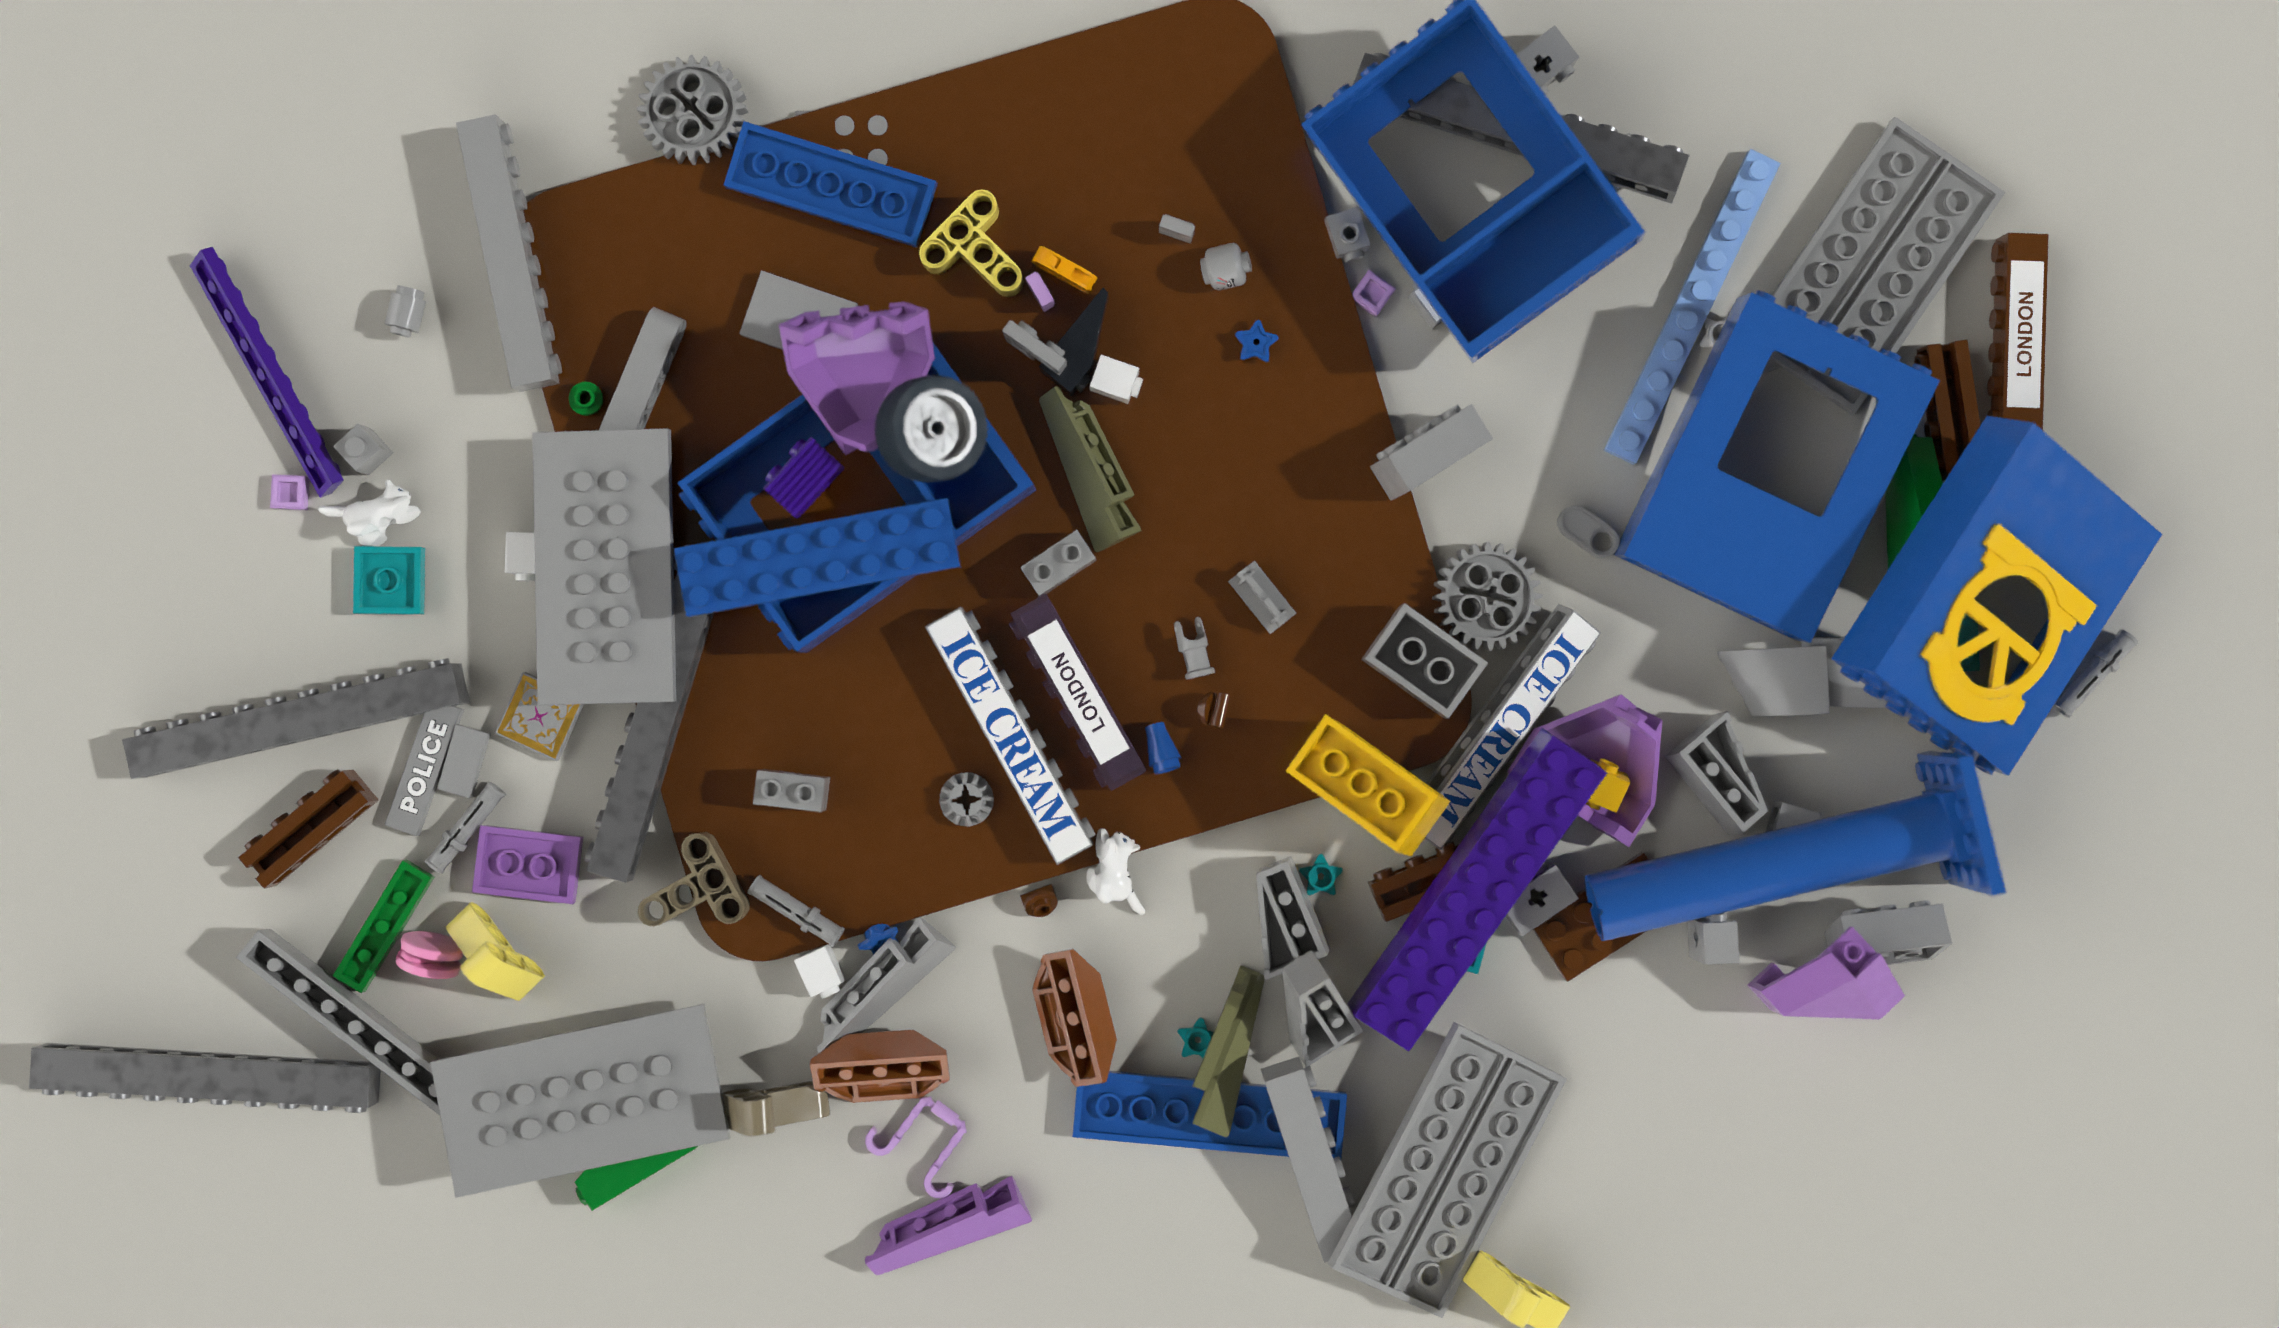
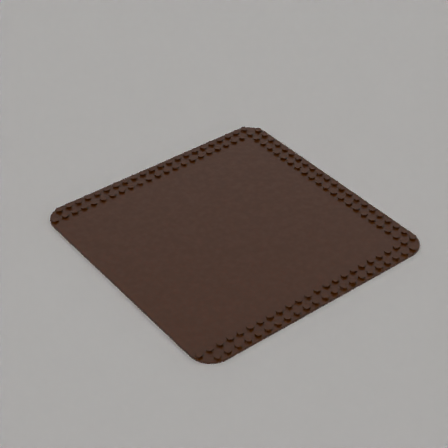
M1185 0L761 126L835 150L848 149L853 155L867 160L872 150L882 149L888 157L887 166L937 181V188L918 248L725 188L724 181L738 140L734 137L729 139L733 146L732 149H728L725 146L720 147L721 158L714 152L709 153V163H706L702 156H698L696 164L692 165L688 156H686L682 164H680L675 158V153L669 159L663 155L552 188L535 196L527 203V209L523 210L525 222L530 223L534 234V242L530 243L532 255L537 256L541 267V275L537 276L539 288L545 290L548 300V308H544L546 321L552 323L555 333V341H551L553 354L559 356L562 373L558 374L560 384L542 387L555 432L599 431L643 323L653 307L686 320L684 335L644 428L671 430L674 563L676 559L674 548L716 541L713 537L710 539L701 528L699 521L703 518L700 514L696 513L694 509L691 511L680 498L679 494L683 490L678 482L802 395V392L787 372L784 350L739 334L761 270L855 302L858 306H869V312L890 310L889 303L905 302L927 309L932 342L961 383L969 387L975 393L974 395L978 397L982 408H984L986 418L1036 488L1035 492L957 546L961 567L916 575L807 653L797 652L793 649L789 650L778 636V633L782 631L778 624L773 621L769 622L758 608V605L714 613L660 790L685 875L687 876L692 872L681 851L684 839L698 832H708L717 840L750 903L749 912L743 919L732 924H725L719 921L707 900L695 906L699 921L705 932L715 944L729 954L750 961H773L829 944L810 931L807 933L801 931L800 925L775 911L756 897L749 895L747 892L759 875L808 907L820 909L821 915L840 927L845 928L838 940L841 941L864 934L868 928L877 924L892 926L1099 864V858L1096 854V836L1100 828L1106 829L1109 837H1112L1116 832H1121L1131 840L1134 839L1135 844L1140 845L1139 850L1132 852L1136 853L1320 798L1321 796L1290 775L1286 770L1325 715L1344 724L1408 771L1432 764L1447 755L1466 730L1472 709L1471 689L1466 693L1449 719L1442 718L1361 660L1401 604H1407L1447 634L1452 626L1450 624L1440 626L1439 623L1446 616L1444 613L1434 612L1435 609L1442 606L1441 601L1433 600L1432 596L1440 594L1441 589L1434 586V582H1437L1438 578L1412 491L1390 501L1370 468L1371 465L1379 461L1376 454L1397 441L1341 258H1336L1324 220L1329 215L1275 37L1266 21L1245 3L1238 0ZM876 115L884 117L888 123L886 132L878 136L873 135L868 129V121ZM849 116L853 120L854 130L852 133L843 136L836 132L835 121L838 117ZM977 190H987L996 198L999 215L995 223L985 234L1021 270L1023 288L1015 296L1005 297L1000 295L962 257L949 270L938 275L927 271L921 262L919 251L923 242L970 194ZM986 201L979 202L974 207V212L978 215H986L991 211L992 205ZM1166 214L1194 224L1195 231L1191 244L1159 233L1162 216ZM963 225L955 226L950 236L957 240L963 239L968 234V228ZM1236 243L1240 247L1241 252L1248 251L1252 271L1246 272V282L1241 286L1223 290H1215L1211 284L1206 285L1200 265V259L1205 258L1206 250L1220 245ZM1039 246L1054 251L1094 274L1098 279L1093 284L1091 292L1089 294L1082 292L1033 264L1031 261ZM983 248L976 252L974 259L979 263H986L992 258L993 253L989 249ZM934 249L929 252L927 261L933 264L939 263L943 260L945 252L940 249ZM1004 272L999 277L998 282L1002 286L1009 287L1016 282L1017 276L1012 272ZM1034 272L1039 273L1054 299V307L1046 312H1043L1026 282V277ZM1104 288L1108 291L1109 298L1093 371L1089 375L1093 377L1101 355L1138 367V377L1143 378L1138 397L1131 396L1129 404L1090 391V384L1082 393L1076 390L1072 397L1063 389L1061 391L1064 397L1072 402L1081 400L1090 405L1135 494L1127 501H1124L1142 531L1103 551L1096 552L1039 402L1041 396L1058 385L1040 372V361L1037 359L1033 361L1006 342L1002 330L1010 320L1017 325L1020 321H1023L1037 332L1038 340L1046 345L1048 341H1051L1057 345L1100 290ZM1260 320L1265 332L1278 335L1279 339L1269 347V362H1264L1258 357L1241 360L1240 355L1243 346L1236 338L1235 333L1237 331L1250 330L1254 322ZM1258 339L1253 340L1254 345L1260 343ZM580 382H591L597 385L603 393V405L593 415H580L570 406L569 393ZM588 392L583 393L580 397V402L582 404L589 403L591 399ZM833 441L824 449L845 469L821 493L815 502L807 508L801 517H794L766 490L751 500L752 507L769 531L907 506L869 451H861L857 448L845 455L836 441ZM1077 530L1097 561L1043 597H1040L1020 567ZM1253 561L1258 564L1296 612L1294 616L1271 634H1269L1228 582ZM674 570V581L677 574L676 570ZM960 607L966 613L972 611L981 626L980 629L976 630L982 643L988 640L997 655V658L992 660L998 672L1003 669L1006 671L1014 686L1009 689V692L1014 701L1022 700L1030 717L1025 719L1031 731L1037 728L1046 744V747L1042 748L1047 760L1054 758L1063 774V776L1058 778L1064 790L1070 787L1079 803V806L1074 808L1080 820L1085 817L1088 819L1096 834L1091 837L1093 841L1092 846L1058 865L925 626ZM1200 617L1208 640L1206 651L1210 667L1215 669V673L1186 680L1185 674L1188 672L1183 653L1178 650L1174 623L1176 621L1180 622L1185 638L1195 640L1197 637L1195 618ZM1055 620L1058 621L1129 746V749L1103 764L1099 763L1028 638V635ZM1064 652L1051 659L1054 661L1060 657L1055 666L1056 669L1069 662L1066 660L1061 663L1065 655ZM1067 666L1060 671V676L1064 681H1069L1074 678L1075 671L1072 667ZM1067 669L1072 671V676L1069 678L1063 676V672ZM1074 680L1068 685L1071 695L1084 689L1082 683L1078 680ZM1078 683L1080 688L1072 692L1071 685ZM1086 691L1073 698L1075 701L1082 697L1078 708L1091 702V699L1082 703L1087 695ZM1209 692L1230 695L1223 729L1205 726L1198 716L1197 708L1199 701ZM1087 706L1083 709L1082 715L1086 720H1092L1097 716V709L1094 706ZM1091 708L1095 711L1092 717H1086V710ZM1099 717V720L1102 725L1093 729L1092 732H1095L1105 726L1101 717ZM1164 722L1166 730L1181 756V759H1179L1181 767L1170 772L1155 774L1153 767H1149L1145 727ZM768 769L830 777L827 809L822 812L753 804L757 770ZM965 772L974 773L984 778L990 785L994 797L993 807L987 818L979 824L969 827L956 825L944 816L939 803L941 789L952 776ZM964 785L962 796L952 799V802L963 804L966 814H969L970 804L976 802V800H981V797L969 795V790ZM701 839L694 840L692 845L693 852L697 856L703 857L707 852L706 843ZM712 868L708 874V879L712 885L720 886L723 882V875L720 870ZM689 887L693 899V891ZM728 898L724 904L725 911L729 915H738L740 907L736 900Z

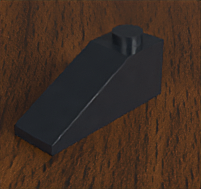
M1104 288L1100 290L1057 343V346L1065 352L1063 358L1067 361V366L1060 376L1042 363L1039 366L1040 372L1071 397L1076 390L1082 393L1093 378L1089 374L1093 371L1109 298L1108 291Z

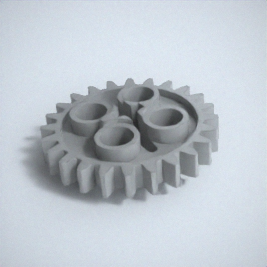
M693 55L689 56L688 64H683L681 59L676 57V67L671 68L666 62L663 63L665 73L660 74L654 70L652 73L656 79L655 83L644 82L649 93L639 94L641 101L646 104L637 107L639 114L644 116L638 121L642 129H647L643 133L648 141L653 140L652 146L656 151L663 149L662 153L667 159L675 153V158L680 164H682L686 156H688L692 165L696 164L698 156H702L705 162L709 163V153L712 152L721 158L720 147L725 146L728 149H732L733 146L729 141L730 137L737 139L740 133L736 126L742 127L743 121H745L739 115L748 113L746 105L742 104L746 100V96L743 91H739L742 86L738 79L732 80L733 74L729 68L722 72L723 68L719 61H716L710 67V62L706 56L701 59L700 64H697ZM700 83L695 91L686 92L690 84ZM672 91H678L693 109H698L702 117L713 125L714 128L709 130L692 111H687L684 104L671 94ZM723 105V109L719 113L709 114L713 106ZM668 106H676L672 114L662 115ZM699 128L696 136L692 138L686 137V133L690 129Z
M1490 542L1483 543L1481 551L1476 543L1469 546V554L1464 549L1458 550L1457 556L1459 561L1453 557L1448 558L1446 562L1451 569H1440L1438 572L1445 579L1444 581L1434 582V586L1442 590L1440 594L1432 596L1433 600L1441 601L1442 606L1435 609L1434 612L1444 613L1446 616L1439 623L1440 626L1450 624L1452 628L1448 634L1450 636L1458 633L1461 634L1459 642L1463 645L1471 640L1472 650L1479 649L1482 642L1485 652L1492 651L1494 643L1499 650L1506 648V640L1511 645L1517 644L1518 638L1516 633L1520 636L1528 635V630L1524 625H1535L1536 620L1530 614L1541 611L1540 607L1533 604L1534 600L1543 597L1542 594L1533 592V588L1541 582L1539 580L1531 581L1529 578L1534 573L1535 568L1525 570L1523 565L1527 558L1523 557L1515 560L1516 549L1514 548L1503 554L1504 546L1501 543L1496 545L1493 551ZM1471 568H1475L1481 573L1482 577L1479 585L1472 583L1469 578ZM1504 576L1508 577L1513 583V590L1510 594L1502 589L1501 580ZM1463 587L1474 593L1488 591V596L1512 600L1515 602V606L1512 607L1498 600L1487 603V598L1472 594L1467 595L1461 593L1459 589ZM1464 600L1469 601L1474 607V613L1470 618L1462 613L1461 605ZM1496 609L1502 610L1506 618L1503 626L1498 625L1494 621L1493 614Z

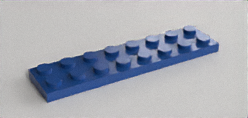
M948 498L674 548L686 617L961 567Z
M1109 1071L1106 1082L1077 1087L1072 1135L1074 1138L1289 1157L1266 1085L1241 1083L1228 1137L1220 1136L1192 1124L1204 1091L1192 1087L1195 1078ZM1311 1089L1313 1098L1318 1096L1321 1098L1326 1116L1321 1117L1320 1120L1323 1128L1330 1127L1336 1144L1335 1147L1330 1148L1332 1157L1339 1156L1341 1160L1347 1093Z

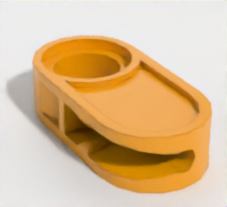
M1039 246L1031 261L1045 272L1088 294L1098 279L1088 270L1043 246Z

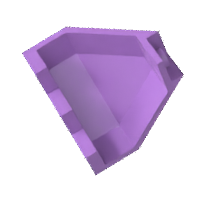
M905 302L889 303L890 310L869 312V306L840 308V314L834 316L820 317V311L804 312L779 324L788 374L845 455L857 448L866 452L877 449L878 445L876 444L874 427L876 414H878V409L884 401L883 399L901 383L910 379L927 376L934 360L927 309Z
M1622 694L1533 729L1507 772L1510 773L1542 727L1589 759L1598 762L1600 759H1606L1619 766L1618 770L1628 774L1630 785L1617 813L1603 807L1596 810L1585 804L1577 816L1593 825L1592 827L1630 847L1656 803L1663 719L1636 707Z
M1852 926L1842 933L1817 958L1786 975L1776 964L1771 962L1747 985L1770 1010L1789 1017L1881 1019L1905 997L1883 956L1877 953Z

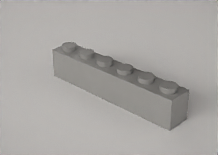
M1298 1056L1262 1068L1261 1072L1325 1263L1330 1260L1350 1222L1352 1215L1349 1208L1354 1207L1355 1203L1349 1186L1342 1188L1340 1178L1346 1175L1340 1157L1333 1158L1330 1148L1335 1147L1336 1144L1330 1127L1323 1128L1320 1120L1321 1117L1326 1116L1320 1096L1313 1098L1310 1087L1316 1086L1311 1067H1303Z

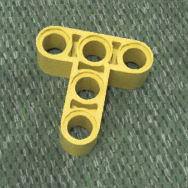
M981 189L970 194L920 247L919 255L921 262L926 270L932 274L938 275L946 272L962 257L1000 295L1012 297L1017 295L1023 288V277L1020 268L985 234L995 223L999 215L996 198L987 190ZM982 201L989 202L992 205V209L986 215H978L974 212V207L977 203ZM963 225L968 228L966 237L959 240L950 236L952 229L955 226ZM986 248L992 251V258L986 263H979L974 259L976 252L980 249ZM934 249H940L945 252L943 260L936 264L928 262L927 256L929 252ZM1004 272L1014 273L1017 276L1016 282L1009 287L1000 285L998 281L1001 274Z
M470 902L445 926L449 935L467 958L460 966L463 974L475 985L520 1001L545 977L542 969L532 959L515 952L490 916L474 902Z
M1482 1250L1478 1252L1463 1278V1281L1499 1314L1521 1328H1524L1526 1323L1535 1328H1558L1571 1307L1552 1292L1513 1273L1499 1260Z

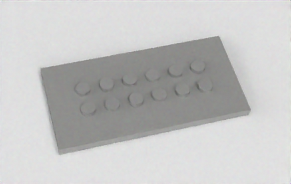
M1894 117L1889 121L1772 293V296L1776 298L1774 303L1785 308L1788 305L1796 306L1807 312L1806 318L1817 323L1819 320L1828 321L1838 327L1837 332L1846 337H1849L1850 334L1860 336L1870 342L1868 347L1878 352L1881 349H1886L1897 353L2005 192L1897 117ZM1774 351L1770 356L1771 359L1781 364L1783 369L1850 415L1857 412L1868 394L1828 376L1831 370L1827 368L1825 373H1821L1794 359L1789 360L1787 356Z
M633 429L532 432L537 705L676 702L671 430Z
M705 1004L430 1062L455 1198L730 1138Z
M1453 1022L1336 1246L1328 1265L1336 1271L1443 1318L1567 1079Z

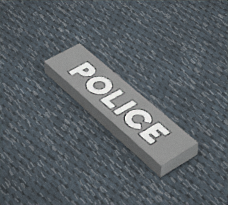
M446 706L434 711H425L386 819V826L414 836H420L442 774L455 724L460 723L464 709L456 706Z

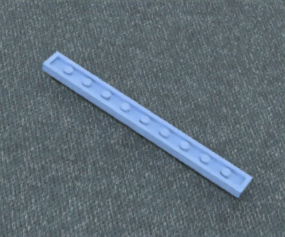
M1752 149L1746 153L1604 451L1634 465L1637 463L1781 163Z

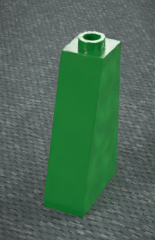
M1913 434L1885 491L1888 569L1943 485L1932 437H1917V434Z
M698 1146L587 1169L575 1181L577 1197L583 1205L588 1204L591 1211L693 1151Z

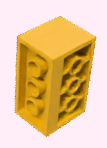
M1328 715L1323 717L1286 770L1290 775L1393 850L1410 857L1451 802L1344 724Z

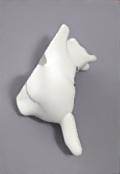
M390 480L385 481L386 489L378 498L357 501L347 507L322 505L318 509L320 513L328 517H342L343 522L347 525V532L357 536L359 543L364 546L382 545L387 540L385 532L389 525L408 523L417 518L421 513L417 506H409L410 492L395 486Z
M1100 828L1096 836V854L1099 858V864L1097 867H1089L1086 878L1089 888L1096 893L1098 899L1104 904L1127 899L1133 911L1139 915H1144L1145 909L1132 889V881L1127 866L1129 855L1139 850L1140 845L1135 844L1134 839L1131 840L1121 832H1116L1112 837H1109L1106 829Z

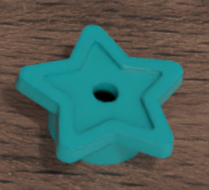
M1319 854L1313 866L1302 867L1299 869V872L1308 880L1307 894L1309 896L1319 891L1335 895L1334 882L1343 872V869L1341 867L1329 866L1324 855ZM1320 873L1324 874L1322 880L1318 879Z
M1200 1017L1192 1028H1179L1177 1030L1185 1042L1181 1054L1182 1057L1195 1054L1203 1058L1213 1032L1207 1030L1204 1019ZM1196 1037L1201 1038L1200 1043L1195 1042Z

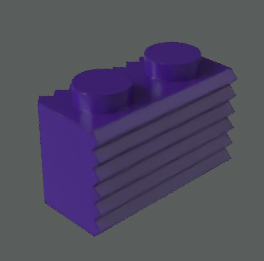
M812 437L807 441L804 439L799 440L789 451L791 459L783 467L780 464L776 465L765 477L768 483L764 489L796 518L801 517L807 508L815 502L821 493L845 469Z

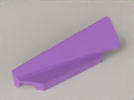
M1012 1176L1007 1177L983 1193L978 1184L975 1183L886 1223L879 1234L881 1241L874 1254L866 1256L865 1264L875 1275H881L1030 1223L1032 1218Z

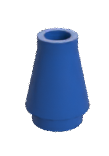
M1164 722L1145 727L1149 767H1153L1154 773L1162 774L1180 768L1179 759H1181V756L1167 732Z

